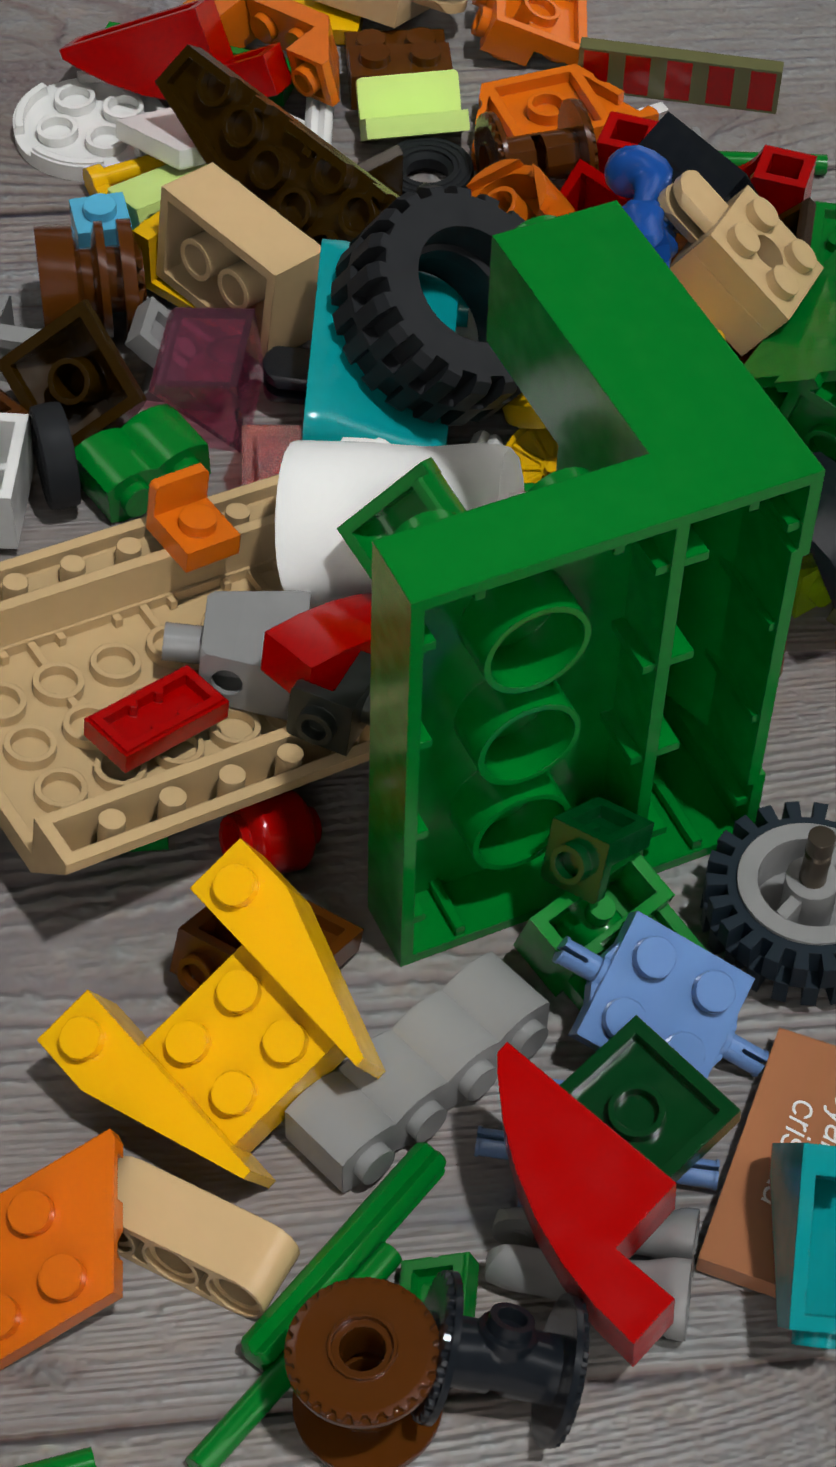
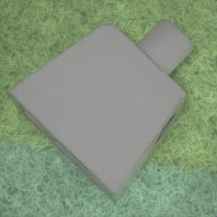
M214 591L207 596L204 626L165 622L161 660L199 664V675L229 700V707L287 720L290 693L260 670L265 631L299 613L309 610L311 592Z

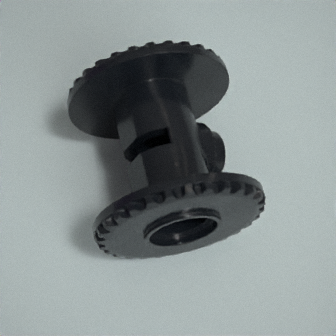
M453 1270L438 1272L424 1301V1305L433 1316L439 1331V1355L436 1361V1378L428 1396L410 1413L412 1420L422 1426H432L441 1414L450 1387L483 1394L492 1390L497 1391V1395L500 1397L530 1402L532 1431L538 1447L545 1449L560 1447L561 1443H564L566 1436L569 1435L572 1424L575 1421L586 1378L590 1343V1323L586 1303L575 1294H562L550 1312L544 1331L535 1329V1319L529 1311L513 1303H497L480 1318L463 1315L464 1292L460 1273Z

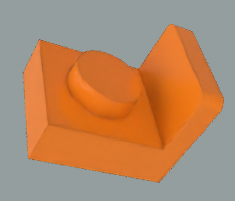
M201 463L155 478L149 484L146 528L185 573L238 554L240 548L241 534L207 498L209 471Z

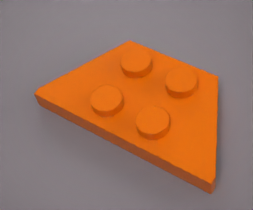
M575 63L481 83L476 120L484 112H494L502 124L506 138L556 130L561 103L565 99L574 98L579 99L587 109L597 143L611 111L658 121L659 113L649 105L639 111L623 102V90L609 82L598 80L593 73ZM473 142L471 149V159L473 162L474 171H476L477 169L475 161V149Z
M110 1128L0 1193V1371L123 1298V1261L120 1259L117 1250L119 1238L123 1233V1202L118 1200V1158H123V1143L119 1135Z

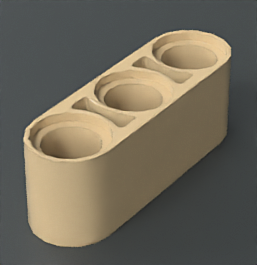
M133 1156L118 1158V1200L123 1202V1233L118 1241V1255L238 1315L253 1319L260 1318L299 1258L300 1250L293 1238L275 1224Z

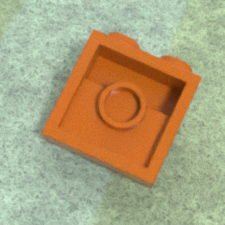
M472 0V4L478 6L479 9L472 23L471 34L480 37V50L489 53L498 60L511 61L525 67L533 52L542 54L546 59L555 63L563 62L568 65L576 63L578 65L581 38L588 37L587 0Z

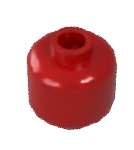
M293 790L229 813L222 819L219 826V842L223 854L241 838L262 854L282 875L306 868L314 856L316 844L319 843L322 835L321 822L316 810L308 806L304 799Z

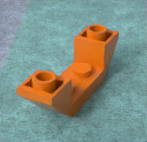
M187 0V1H185L183 4H186V3H189V2H192V1H196V0ZM214 0L230 46L245 48L256 38L265 44L280 42L282 50L287 52L292 71L291 80L297 91L306 97L314 98L331 107L340 102L339 55L329 15L293 0Z

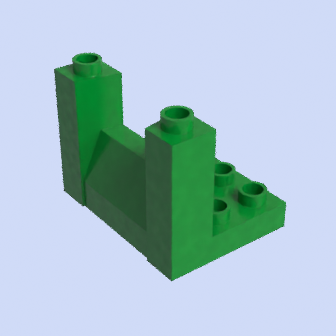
M617 200L558 217L553 215L537 216L526 220L513 230L492 235L486 341L557 442L556 471L543 477L528 492L458 514L443 509L426 511L405 521L391 535L372 540L368 909L400 967L528 921L532 916L565 893V890L545 881L541 876L552 819L554 816L597 796L654 822L649 847L639 853L656 873L709 855L712 850L716 851L718 838L723 832L727 830L733 834L735 821L744 815H747L755 824L757 811L760 807L766 776L762 769L798 578L802 558L810 552L826 470Z

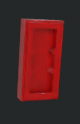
M187 664L84 718V736L124 773H127L228 718L229 700Z

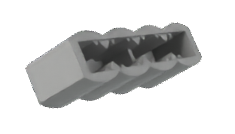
M492 951L481 955L461 969L442 990L427 996L414 1005L390 1030L384 1031L371 1039L386 1071L379 1079L356 1067L348 1058L338 1070L323 1076L305 1089L285 1110V1137L342 1193L351 1190L362 1182L365 1185L376 1182L392 1165L396 1150L407 1146L414 1140L417 1142L428 1140L445 1122L447 1109L458 1105L466 1099L475 1101L492 1087L498 1076L497 1052L506 1042L511 1044L527 1059L532 1057L542 1047L548 1036L547 1025L550 1002Z

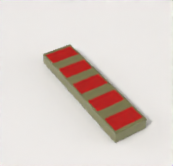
M588 37L581 38L578 59L579 66L593 73L598 80L609 82L623 90L626 96L776 114L784 66L782 61Z

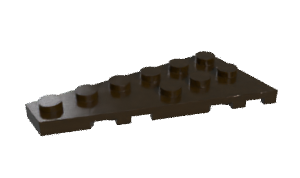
M187 44L155 81L206 164L211 162L216 164L302 232L314 239L319 245H321L322 239L351 242L384 209L400 197L200 47Z

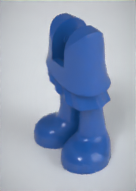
M641 145L622 147L616 150L606 162L604 169L605 182L616 195L633 198V200L627 201L622 206L670 268L671 260L678 253V243L675 240L676 234L674 232L676 227L664 216L665 213L660 207L658 197L660 192L671 184L673 168L655 150Z

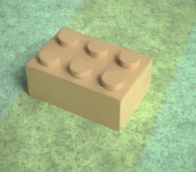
M213 162L161 186L156 275L262 361L266 353L275 346L296 348L311 340L321 245Z

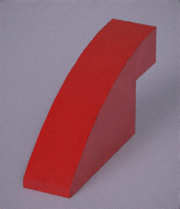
M214 0L192 1L75 38L59 49L63 60L108 84L143 96L163 100L166 99L155 81L187 44L204 49L266 97L278 95L292 83L291 74L280 42L233 55Z
M372 593L357 594L327 602L299 613L265 631L260 670L288 693H291L292 687L299 679L334 692L360 651L371 654Z
M506 1042L497 1052V1074L505 1148L518 1198L536 1242L563 1289L567 1293L575 1294L583 1299L587 1306L591 1325L634 1367L673 1324L675 1298L629 1259L675 1210L677 1183L511 1044Z

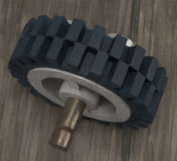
M799 801L785 802L782 819L780 820L771 805L759 808L755 824L747 815H744L735 821L733 834L727 830L723 832L718 838L716 851H711L708 860L700 908H702L700 919L702 931L709 932L707 945L714 955L725 951L723 960L741 970L746 966V973L755 978L751 987L753 991L757 992L766 978L774 981L771 999L786 1002L790 986L801 988L800 1005L816 1006L819 990L823 988L826 990L830 1005L836 1004V822L825 820L829 804L814 802L811 817H802Z

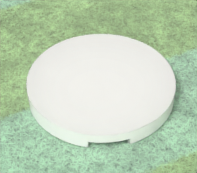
M77 71V78L57 82L49 86L42 82L21 98L13 114L15 144L21 156L39 171L65 180L84 182L83 168L101 164L104 168L147 155L116 138V120L166 109L167 107H164L158 98L143 96L108 84L84 71Z

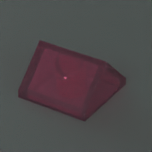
M175 307L168 314L148 390L239 453L248 446L263 379V356L255 309Z

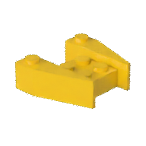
M240 838L190 889L242 945L148 1038L116 1003L87 989L37 1041L81 1091L238 1177L270 1188L276 1180L251 1152L285 1119L287 1107L310 1085L331 1073L346 1057L356 1067L377 1079L386 1071L311 905L262 854Z

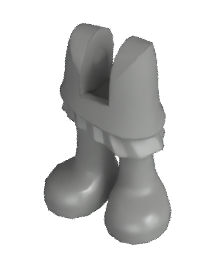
M685 1207L674 1210L634 1253L653 1257L656 1260H630L675 1298L674 1322L663 1334L667 1339L685 1342L687 1335L692 1277H694L699 1239L700 1209ZM523 1208L497 1209L491 1232L494 1239L501 1245L495 1246L488 1251L485 1280L506 1290L537 1295L557 1301L562 1294L567 1292L563 1289L538 1246Z

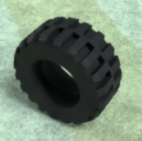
M432 185L420 187L415 193L406 192L395 199L349 243V248L341 255L336 265L337 278L332 282L331 303L334 306H339V309L332 314L336 334L343 335L347 344L342 349L350 365L357 363L365 374L361 380L371 391H374L376 388L382 391L387 396L385 402L398 411L402 412L409 408L413 410V417L416 419L434 423L441 418V423L448 426L464 425L469 420L479 422L486 419L522 393L487 343L486 334L492 235L513 230L525 222V220L513 210L506 213L498 207L500 201L486 194L473 197L471 189L449 186L444 190L443 186ZM418 271L440 278L457 291L466 302L474 317L478 341L470 340L457 334L436 316L423 294Z

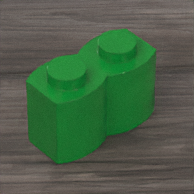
M171 404L150 407L132 417L121 428L100 431L88 437L74 448L81 489L111 523L139 517L147 512L149 484L155 478L201 463L209 471V475L211 474L207 442Z

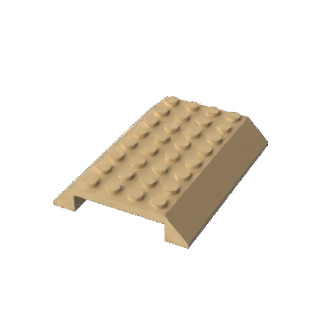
M279 475L207 497L241 534L239 553L188 573L184 572L147 530V516L0 562V827L31 873L67 875L369 761V725L365 726L348 755L344 756L289 734L286 730L287 720L229 707L228 718L127 773H124L84 736V718L187 664L199 674V664L161 660L165 622L204 626L207 596L214 591H284L279 577L275 548V508Z

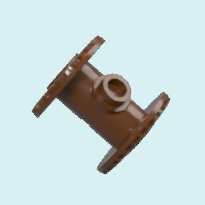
M569 98L561 103L556 130L506 138L502 124L494 112H484L476 120L474 149L477 174L489 165L509 158L520 159L523 164L527 165L535 164L551 181L562 179L566 181L579 159L584 160L599 170L598 149L594 129L587 109L579 99Z
M353 1277L334 1282L310 1297L298 1310L289 1326L284 1346V1359L287 1376L293 1389L292 1409L295 1425L299 1436L309 1451L329 1467H404L426 1450L440 1426L443 1409L437 1421L430 1427L416 1423L412 1420V1415L410 1414L424 1401L434 1386L437 1371L436 1361L439 1355V1331L433 1316L424 1303L401 1285L385 1279L371 1277Z

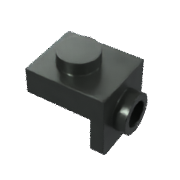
M360 651L334 692L302 679L297 680L290 693L286 725L287 732L311 744L347 756L365 726H370L371 654Z

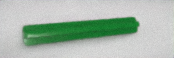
M426 1142L414 1144L242 1337L240 1351L249 1362L253 1363L260 1370L265 1371L284 1350L289 1326L303 1304L320 1289L334 1282L347 1280L379 1243L385 1242L444 1175L447 1161L441 1152L435 1150Z

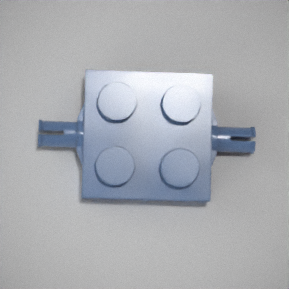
M638 910L628 914L614 944L600 956L571 940L568 936L564 937L558 945L557 949L561 951L554 953L552 962L587 980L583 1006L568 1034L573 1039L597 1051L637 1015L706 1079L713 1066L722 1058L750 1073L753 1077L758 1076L765 1067V1065L759 1062H766L768 1060L769 1051L761 1049L735 1034L739 1011L755 980L754 977Z

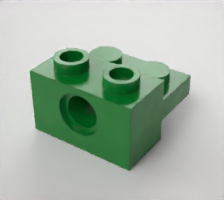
M639 852L612 865L605 897L602 900L591 904L566 891L532 916L513 944L553 995L557 997L564 991L579 1011L583 1006L587 980L552 962L554 953L561 951L557 949L558 945L566 936L600 956L614 944L628 914L638 910L707 950L668 903L675 894Z

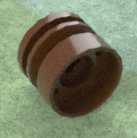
M130 218L115 219L117 245L105 246L102 221H93L90 247L86 248L78 247L71 223L34 226L45 327L82 300H89L111 338H114L112 313L124 312L128 336L137 306L147 300L142 250L133 234Z

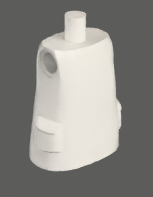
M342 437L341 441L296 440L290 442L280 467L275 508L276 560L283 590L311 592L310 609L333 600L357 594L372 593V580L336 528L420 462L431 457L467 511L525 493L520 457L509 446L487 443L414 446L391 444L380 437L376 439Z

